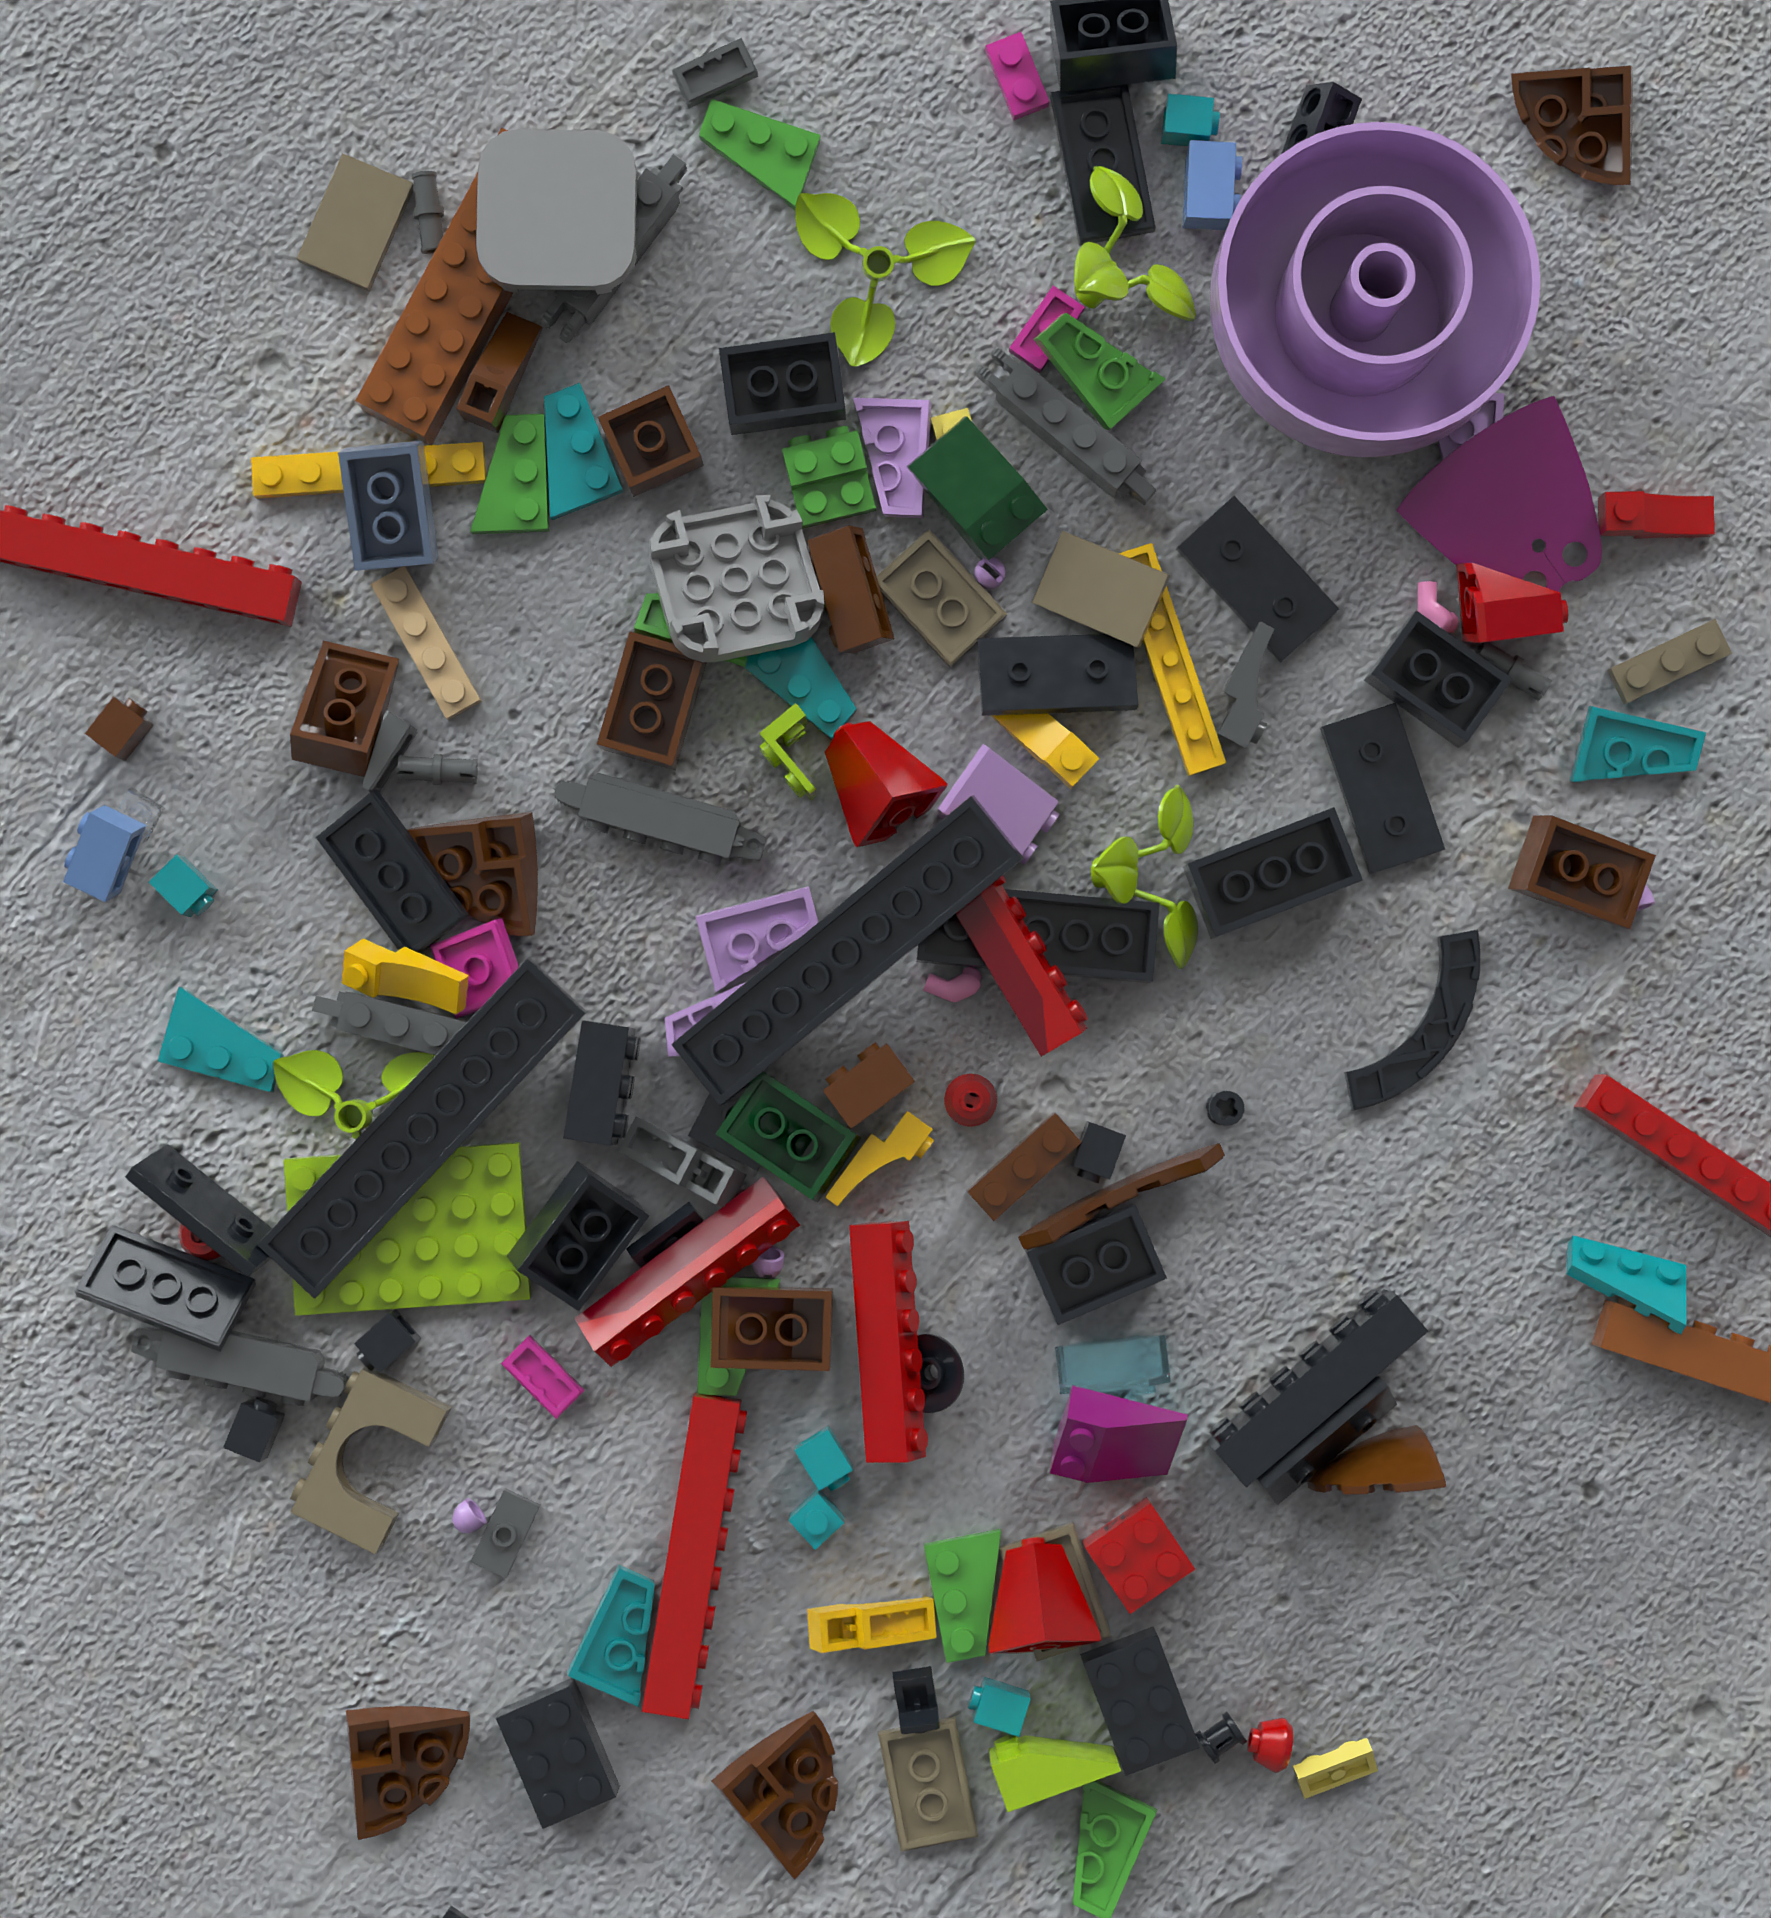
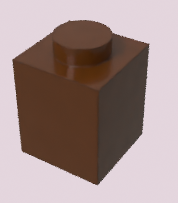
M113 696L84 734L114 757L126 761L154 724L144 718L148 711L133 699L128 698L123 702Z

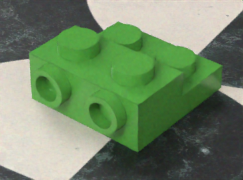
M848 426L835 427L826 431L827 438L812 441L810 435L798 436L788 441L789 447L782 448L796 510L803 521L802 529L876 511L858 430L849 432Z

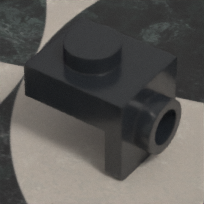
M932 1667L892 1672L901 1734H921L939 1729L938 1703Z

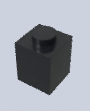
M1086 1121L1080 1138L1082 1143L1077 1146L1071 1163L1072 1166L1079 1168L1077 1176L1098 1184L1101 1176L1111 1179L1126 1135Z
M395 1309L385 1315L354 1343L359 1349L356 1355L369 1370L372 1371L376 1368L381 1373L414 1346L421 1337Z
M255 1397L254 1401L249 1399L241 1403L223 1448L260 1463L268 1458L285 1414L276 1410L278 1406L276 1403L261 1397Z

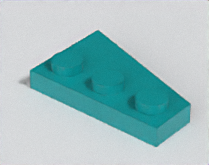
M581 383L544 396L551 520L623 493Z
M812 637L792 647L750 655L746 667L743 666L745 670L788 705L792 706L796 703L806 714L807 720L831 740L834 739V732L846 724L857 711V708Z
M1589 706L1570 781L1579 782L1604 778L1611 779L1636 775L1696 771L1706 732Z
M179 986L158 1062L260 1090L274 1092L276 1078L273 1061L282 1058L284 1054L224 1016L223 1013L214 1007L209 1006L194 996L193 993L184 987Z
M1572 1235L1567 1244L1566 1274L1608 1297L1618 1295L1636 1305L1634 1310L1646 1317L1652 1313L1669 1322V1329L1680 1335L1687 1326L1685 1264Z
M618 1564L567 1671L569 1677L639 1707L646 1643L655 1588L654 1580Z

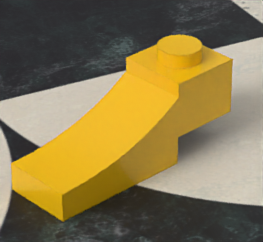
M1048 713L991 715L1041 765L1044 764L1070 790L1100 759L1072 731L1067 730Z
M364 938L344 950L342 984L372 998L377 995L419 1001L454 1014H458L466 1007L469 975L407 947L393 952Z
M906 1111L885 1142L871 1133L825 1197L836 1206H839L858 1183L883 1165L901 1157H905L910 1161L916 1155L921 1159L934 1141V1139L928 1136L933 1129L909 1111Z
M930 1597L864 1604H836L807 1609L809 1647L820 1653L858 1647L866 1650L936 1638L934 1599Z

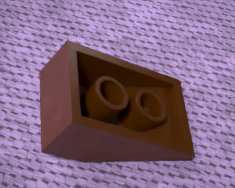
M323 640L290 733L292 760L365 777L383 715L388 710L399 658Z
M1533 815L1508 889L1544 903L1630 929L1656 855L1553 815Z
M713 1287L710 1368L830 1371L833 1288Z

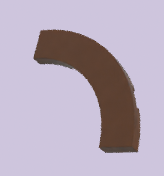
M1220 1143L1166 1160L1130 1175L1059 1210L1018 1237L1023 1249L1027 1250L1052 1244L1075 1228L1086 1223L1105 1208L1110 1210L1139 1196V1192L1165 1186L1206 1172L1223 1159V1156H1225Z

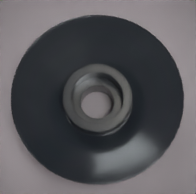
M934 1334L917 1335L918 1349L922 1354L920 1379L921 1389L925 1394L923 1413L939 1412L950 1407L962 1391L964 1384L963 1363L957 1350L946 1339ZM932 1365L937 1369V1378L931 1375L930 1369Z

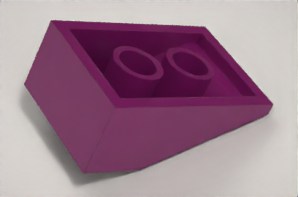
M1072 1385L1054 1439L1049 1473L1085 1483L1168 1475L1188 1415Z

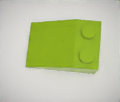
M1010 1734L994 1741L995 1746L988 1748L991 1767L1007 1812L1121 1772L1113 1746L1028 1735L1017 1738V1736Z

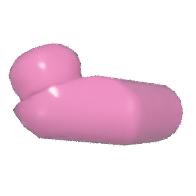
M1425 581L1417 583L1418 612L1446 632H1454L1458 626V617L1454 612L1448 611L1437 602V582Z
M973 967L964 968L961 975L951 980L930 973L923 991L953 1003L959 1002L976 994L981 987L982 975L978 969Z

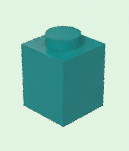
M1168 93L1164 105L1161 144L1188 146L1190 140L1209 141L1211 135L1217 136L1220 112L1213 111L1214 98Z
M177 854L149 881L181 915L192 917L194 914L197 916L203 914L213 904L214 899L212 896L218 891L186 857Z
M829 1425L795 1446V1453L819 1491L825 1487L833 1491L850 1480L848 1473L853 1470V1464Z
M816 1489L790 1513L788 1521L816 1550L844 1524L845 1516L822 1490Z
M984 1676L981 1687L975 1685L973 1687L968 1709L973 1710L974 1723L1019 1737L1031 1697L1029 1690Z

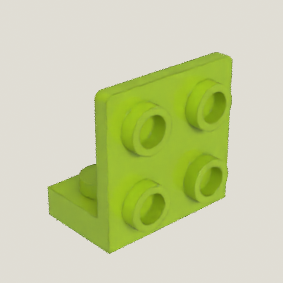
M795 703L759 733L762 741L759 748L774 768L781 764L788 774L784 778L799 798L806 794L812 801L817 797L816 788L781 748L784 743L788 748L806 734L804 731L807 725L806 714Z

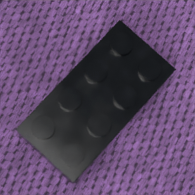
M1334 807L1183 866L1210 939L1363 881Z

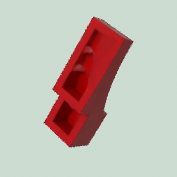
M1644 491L1604 492L1598 497L1600 536H1633L1634 539L1712 537L1715 535L1714 496L1659 495L1644 493Z

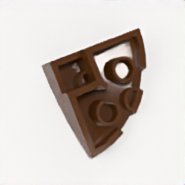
M1631 65L1511 73L1512 91L1520 119L1536 140V145L1547 157L1557 165L1579 174L1584 179L1603 184L1631 185L1633 132V67Z
M533 812L460 820L407 829L468 912L469 916L485 924L496 919H502L508 935L532 936L535 934L538 866Z
M1418 1425L1394 1429L1368 1438L1346 1449L1307 1481L1308 1488L1313 1491L1330 1492L1332 1491V1486L1336 1485L1337 1490L1343 1491L1344 1494L1375 1492L1374 1485L1382 1484L1383 1490L1395 1491L1396 1493L1446 1487L1445 1477L1428 1437Z
M389 1706L346 1710L358 1840L375 1837L404 1825L409 1814L416 1811L423 1804L432 1805L449 1785V1775L458 1759L463 1760L470 1732L469 1712L424 1706Z
M814 1711L790 1722L757 1743L711 1780L738 1815L794 1880L808 1866L824 1841L822 1830L829 1812L835 1811L838 1795V1780L834 1777L832 1755H835V1751L824 1724Z

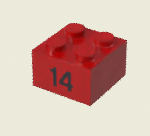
M1147 1497L1082 1540L1085 1549L1129 1614L1195 1570Z

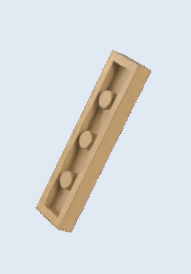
M402 566L373 582L371 586L446 719L450 720L482 702L408 569Z

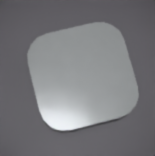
M515 129L504 131L492 138L481 152L478 164L476 247L480 264L488 277L501 286L503 290L519 293V289L596 290L598 295L612 292L611 289L624 282L629 273L634 271L637 259L636 207L638 175L634 156L626 143L612 133L599 130Z
M755 495V503L684 517L681 516L680 510L666 515V520L655 530L653 537L650 538V567L669 635L675 647L685 656L700 662H719L792 647L807 641L817 631L823 614L824 593L823 590L819 589L802 531L803 521L797 510L791 511L784 504L770 500L771 495Z

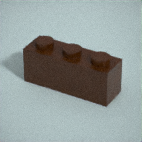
M848 525L807 540L814 572L817 574L821 587L820 590H823L824 610L828 611L831 621L829 635L833 645L839 649V652L854 654L894 640V634L863 528Z
M1053 1112L966 1191L987 1215L995 1221L1082 1142L1062 1119Z

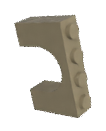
M364 1367L360 1373L354 1371L345 1385L346 1389L343 1391L348 1394V1397L342 1409L336 1406L326 1424V1428L331 1431L324 1444L321 1442L317 1443L308 1461V1464L313 1467L307 1479L300 1478L290 1499L296 1501L291 1513L376 1554L382 1549L399 1512L364 1496L350 1484L343 1466V1455L347 1442L358 1429L378 1425L391 1428L429 1447L435 1442L452 1407L382 1372L379 1373L376 1369L371 1371Z

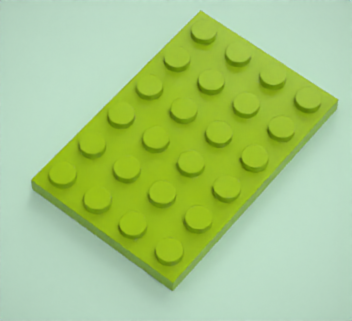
M520 1142L460 1146L318 1297L314 1299L292 1278L295 1316L530 1300L532 1297L531 1280L518 1272L507 1257L508 1253L527 1229ZM342 1154L294 1157L283 1160L287 1212Z

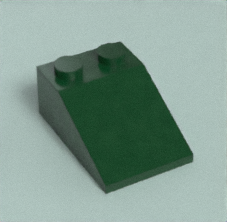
M967 416L963 417L906 466L976 556L986 560H990L1048 510L1025 479Z
M764 1071L750 1082L716 1132V1135L815 1202L820 1201L862 1139L859 1135Z

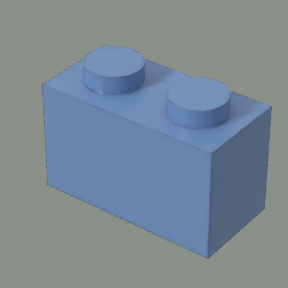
M1189 141L1185 159L1182 228L1227 229L1229 221L1241 199L1240 194H1234V182L1241 179L1242 156H1236L1235 142Z
M106 805L90 813L87 812L78 825L77 833L81 835L77 846L73 847L66 857L64 867L68 870L63 882L103 902L120 894L147 825Z

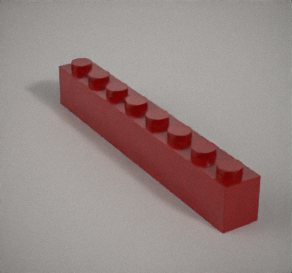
M5 505L4 511L0 510V563L292 627L302 582L292 575L293 570L290 568L269 564L268 570L254 567L255 561L239 556H232L231 561L217 559L216 552L194 547L193 553L178 550L179 544L163 539H156L155 545L141 542L142 536L127 531L118 530L117 536L103 533V527L86 522H80L79 528L65 525L66 519L50 514H42L41 519L27 516V510Z
M697 1392L693 1396L642 1712L689 1720L692 1708L699 1709L703 1685L696 1684L698 1668L706 1669L709 1645H703L702 1642L704 1630H712L716 1606L709 1605L711 1590H719L722 1567L715 1566L717 1551L725 1552L728 1528L721 1527L724 1511L731 1512L735 1489L728 1488L730 1472H738L741 1450L734 1449L736 1433L744 1434L747 1419V1410H740L741 1399L697 1394Z

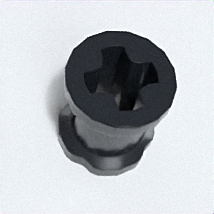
M1232 1091L1213 1093L1205 1104L1208 1118L1213 1123L1223 1126H1231L1238 1123L1245 1111L1242 1098ZM1229 1098L1231 1100L1229 1107L1234 1110L1233 1114L1223 1115L1220 1118L1218 1116L1220 1109L1216 1106L1217 1101H1227Z
M1228 1712L1222 1714L1223 1719L1205 1732L1199 1730L1195 1733L1198 1741L1214 1764L1220 1761L1219 1756L1236 1744L1244 1745L1247 1743L1246 1738Z

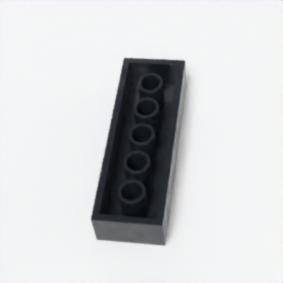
M1005 889L1009 898L1015 896L1026 913L1023 921L1030 933L1036 931L1043 940L1047 949L1043 955L1051 967L1056 965L1063 976L1140 983L1153 982L1160 903L1130 900L1128 903L1121 904L1111 898ZM956 914L922 941L917 948L916 962L988 969Z
M1385 1289L1380 1293L1377 1290H1373L1358 1303L1361 1309L1350 1319L1347 1315L1338 1319L1328 1329L1331 1333L1330 1336L1320 1344L1316 1340L1305 1347L1298 1355L1302 1360L1291 1369L1287 1366L1281 1368L1269 1379L1271 1386L1261 1395L1257 1391L1252 1393L1239 1405L1242 1411L1232 1420L1225 1417L1211 1428L1209 1433L1212 1437L1206 1442L1245 1487H1248L1429 1332L1397 1294Z

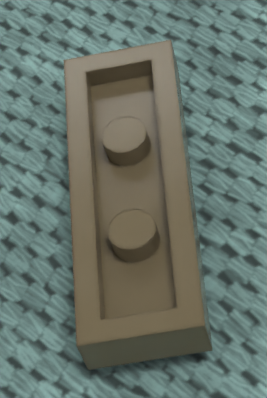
M1713 619L1607 671L1625 705L1732 654L1716 619Z

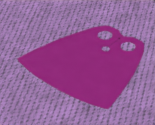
M1554 396L1531 403L1512 412L1463 443L1426 474L1396 509L1419 534L1455 565L1459 563H1475L1522 580L1528 572L1539 571L1546 577V588L1557 592L1569 581H1582L1593 573L1601 563V536L1589 483L1565 418ZM1542 539L1545 542L1543 552L1538 553L1532 549V542L1534 540ZM1571 542L1582 543L1587 550L1586 560L1583 564L1576 567L1567 565L1562 557L1564 547Z

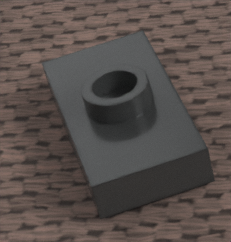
M742 38L672 69V74L688 108L694 107L758 77V71Z
M505 1488L471 1562L507 1578L541 1504Z

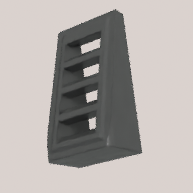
M388 710L383 715L362 785L369 792L378 790L380 793L398 764V756L404 755L418 733L416 732L417 729Z

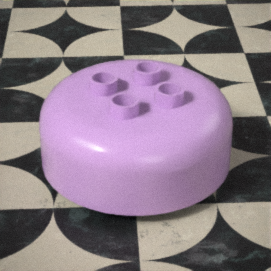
M1369 122L1336 127L1307 138L1282 153L1258 175L1240 199L1220 244L1211 278L1210 313L1215 342L1223 365L1241 396L1259 416L1287 437L1305 446L1341 456L1381 457L1410 452L1428 446L1463 426L1481 410L1509 378L1519 363L1529 343L1537 317L1540 298L1539 258L1529 222L1518 200L1507 184L1488 164L1461 144L1441 134L1400 123Z

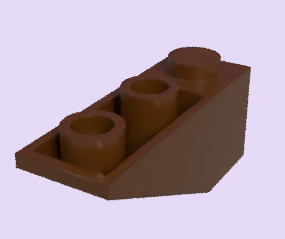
M506 312L472 370L456 409L462 419L499 433L543 326Z

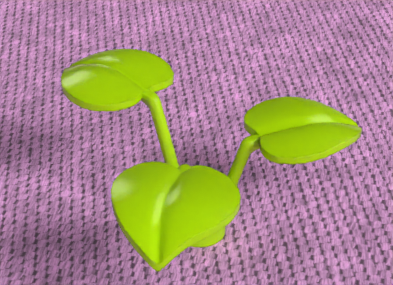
M1095 166L1090 176L1092 195L1104 211L1118 217V225L1104 248L1093 242H1086L1079 248L1074 270V290L1077 298L1088 308L1094 309L1105 299L1113 301L1122 300L1127 296L1129 288L1145 284L1147 285L1146 292L1149 299L1157 307L1172 316L1193 322L1196 319V311L1191 293L1184 280L1174 270L1164 265L1155 264L1148 270V275H1141L1127 281L1125 274L1117 267L1116 262L1111 260L1109 253L1124 230L1127 218L1132 221H1138L1142 217L1143 206L1139 194L1127 179L1111 169Z
M800 193L796 201V227L800 240L807 251L819 259L832 260L838 256L842 247H845L848 251L863 257V273L871 280L866 302L857 297L847 298L836 306L831 316V333L835 332L837 347L852 367H858L874 360L885 350L895 331L893 310L886 304H873L878 282L890 276L894 264L912 262L913 274L919 281L930 286L945 285L956 278L961 272L976 242L971 234L956 225L941 221H925L912 227L905 236V248L910 255L893 256L891 251L883 246H875L867 250L864 247L861 248L849 242L859 231L860 218L855 205L847 198L833 193Z
M1175 785L1174 788L1166 792L1159 806L1158 826L1164 838L1160 844L1138 850L1136 843L1131 837H1120L1109 845L1099 857L1093 860L1090 869L1093 885L1096 888H1107L1109 894L1117 903H1128L1133 896L1150 902L1160 903L1161 906L1168 909L1169 914L1164 920L1165 942L1178 969H1183L1193 953L1198 936V920L1193 906L1188 901H1180L1176 906L1172 901L1136 889L1138 858L1167 850L1169 846L1174 854H1182L1191 841L1194 828L1191 804L1180 785Z
M308 1050L278 1058L273 1061V1069L280 1091L295 1110L307 1116H321L328 1111L332 1099L335 1102L334 1108L336 1111L334 1119L336 1125L342 1131L352 1133V1137L357 1139L362 1134V1130L371 1124L373 1120L372 1110L395 1099L435 1055L425 1052H411L392 1059L386 1065L381 1075L383 1085L391 1093L369 1103L360 1099L342 1102L340 1095L335 1092L343 1083V1071L336 1058L327 1052Z

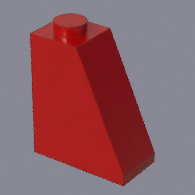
M1475 563L1456 564L1462 641L1481 643L1564 632L1563 623L1568 622V606L1566 600H1561L1560 592Z
M871 721L842 725L834 732V739L825 750L826 759L849 832L856 847L887 840L897 833L894 826L904 823L912 815L917 819L928 812L948 786L943 778Z
M1034 1537L1021 1540V1547L1006 1550L988 1645L989 1654L1030 1653L1033 1650L1066 1649L1101 1641L1099 1629L1062 1544H1045L1044 1537Z

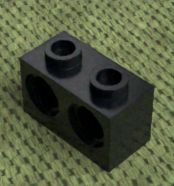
M1335 82L1306 85L1282 153L1318 133L1353 124L1362 98Z

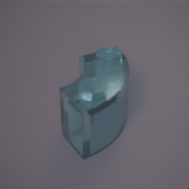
M1136 1335L1109 1340L1081 1341L1055 1347L1060 1394H1069L1073 1385L1097 1392L1132 1389L1133 1395L1155 1393V1385L1171 1382L1166 1335Z

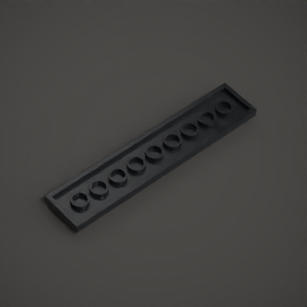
M974 795L970 796L671 1045L718 1105H723L1017 865L1024 857Z
M530 957L527 958L263 1237L257 1246L314 1299L318 1297L575 1026L587 1011Z

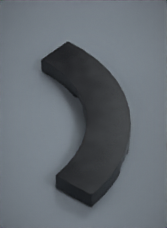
M1478 930L1437 937L1439 970L1436 987L1429 1007L1419 1025L1399 1047L1372 1064L1344 1072L1351 1111L1382 1103L1409 1089L1425 1078L1441 1063L1455 1045L1472 1011L1477 982L1480 976Z

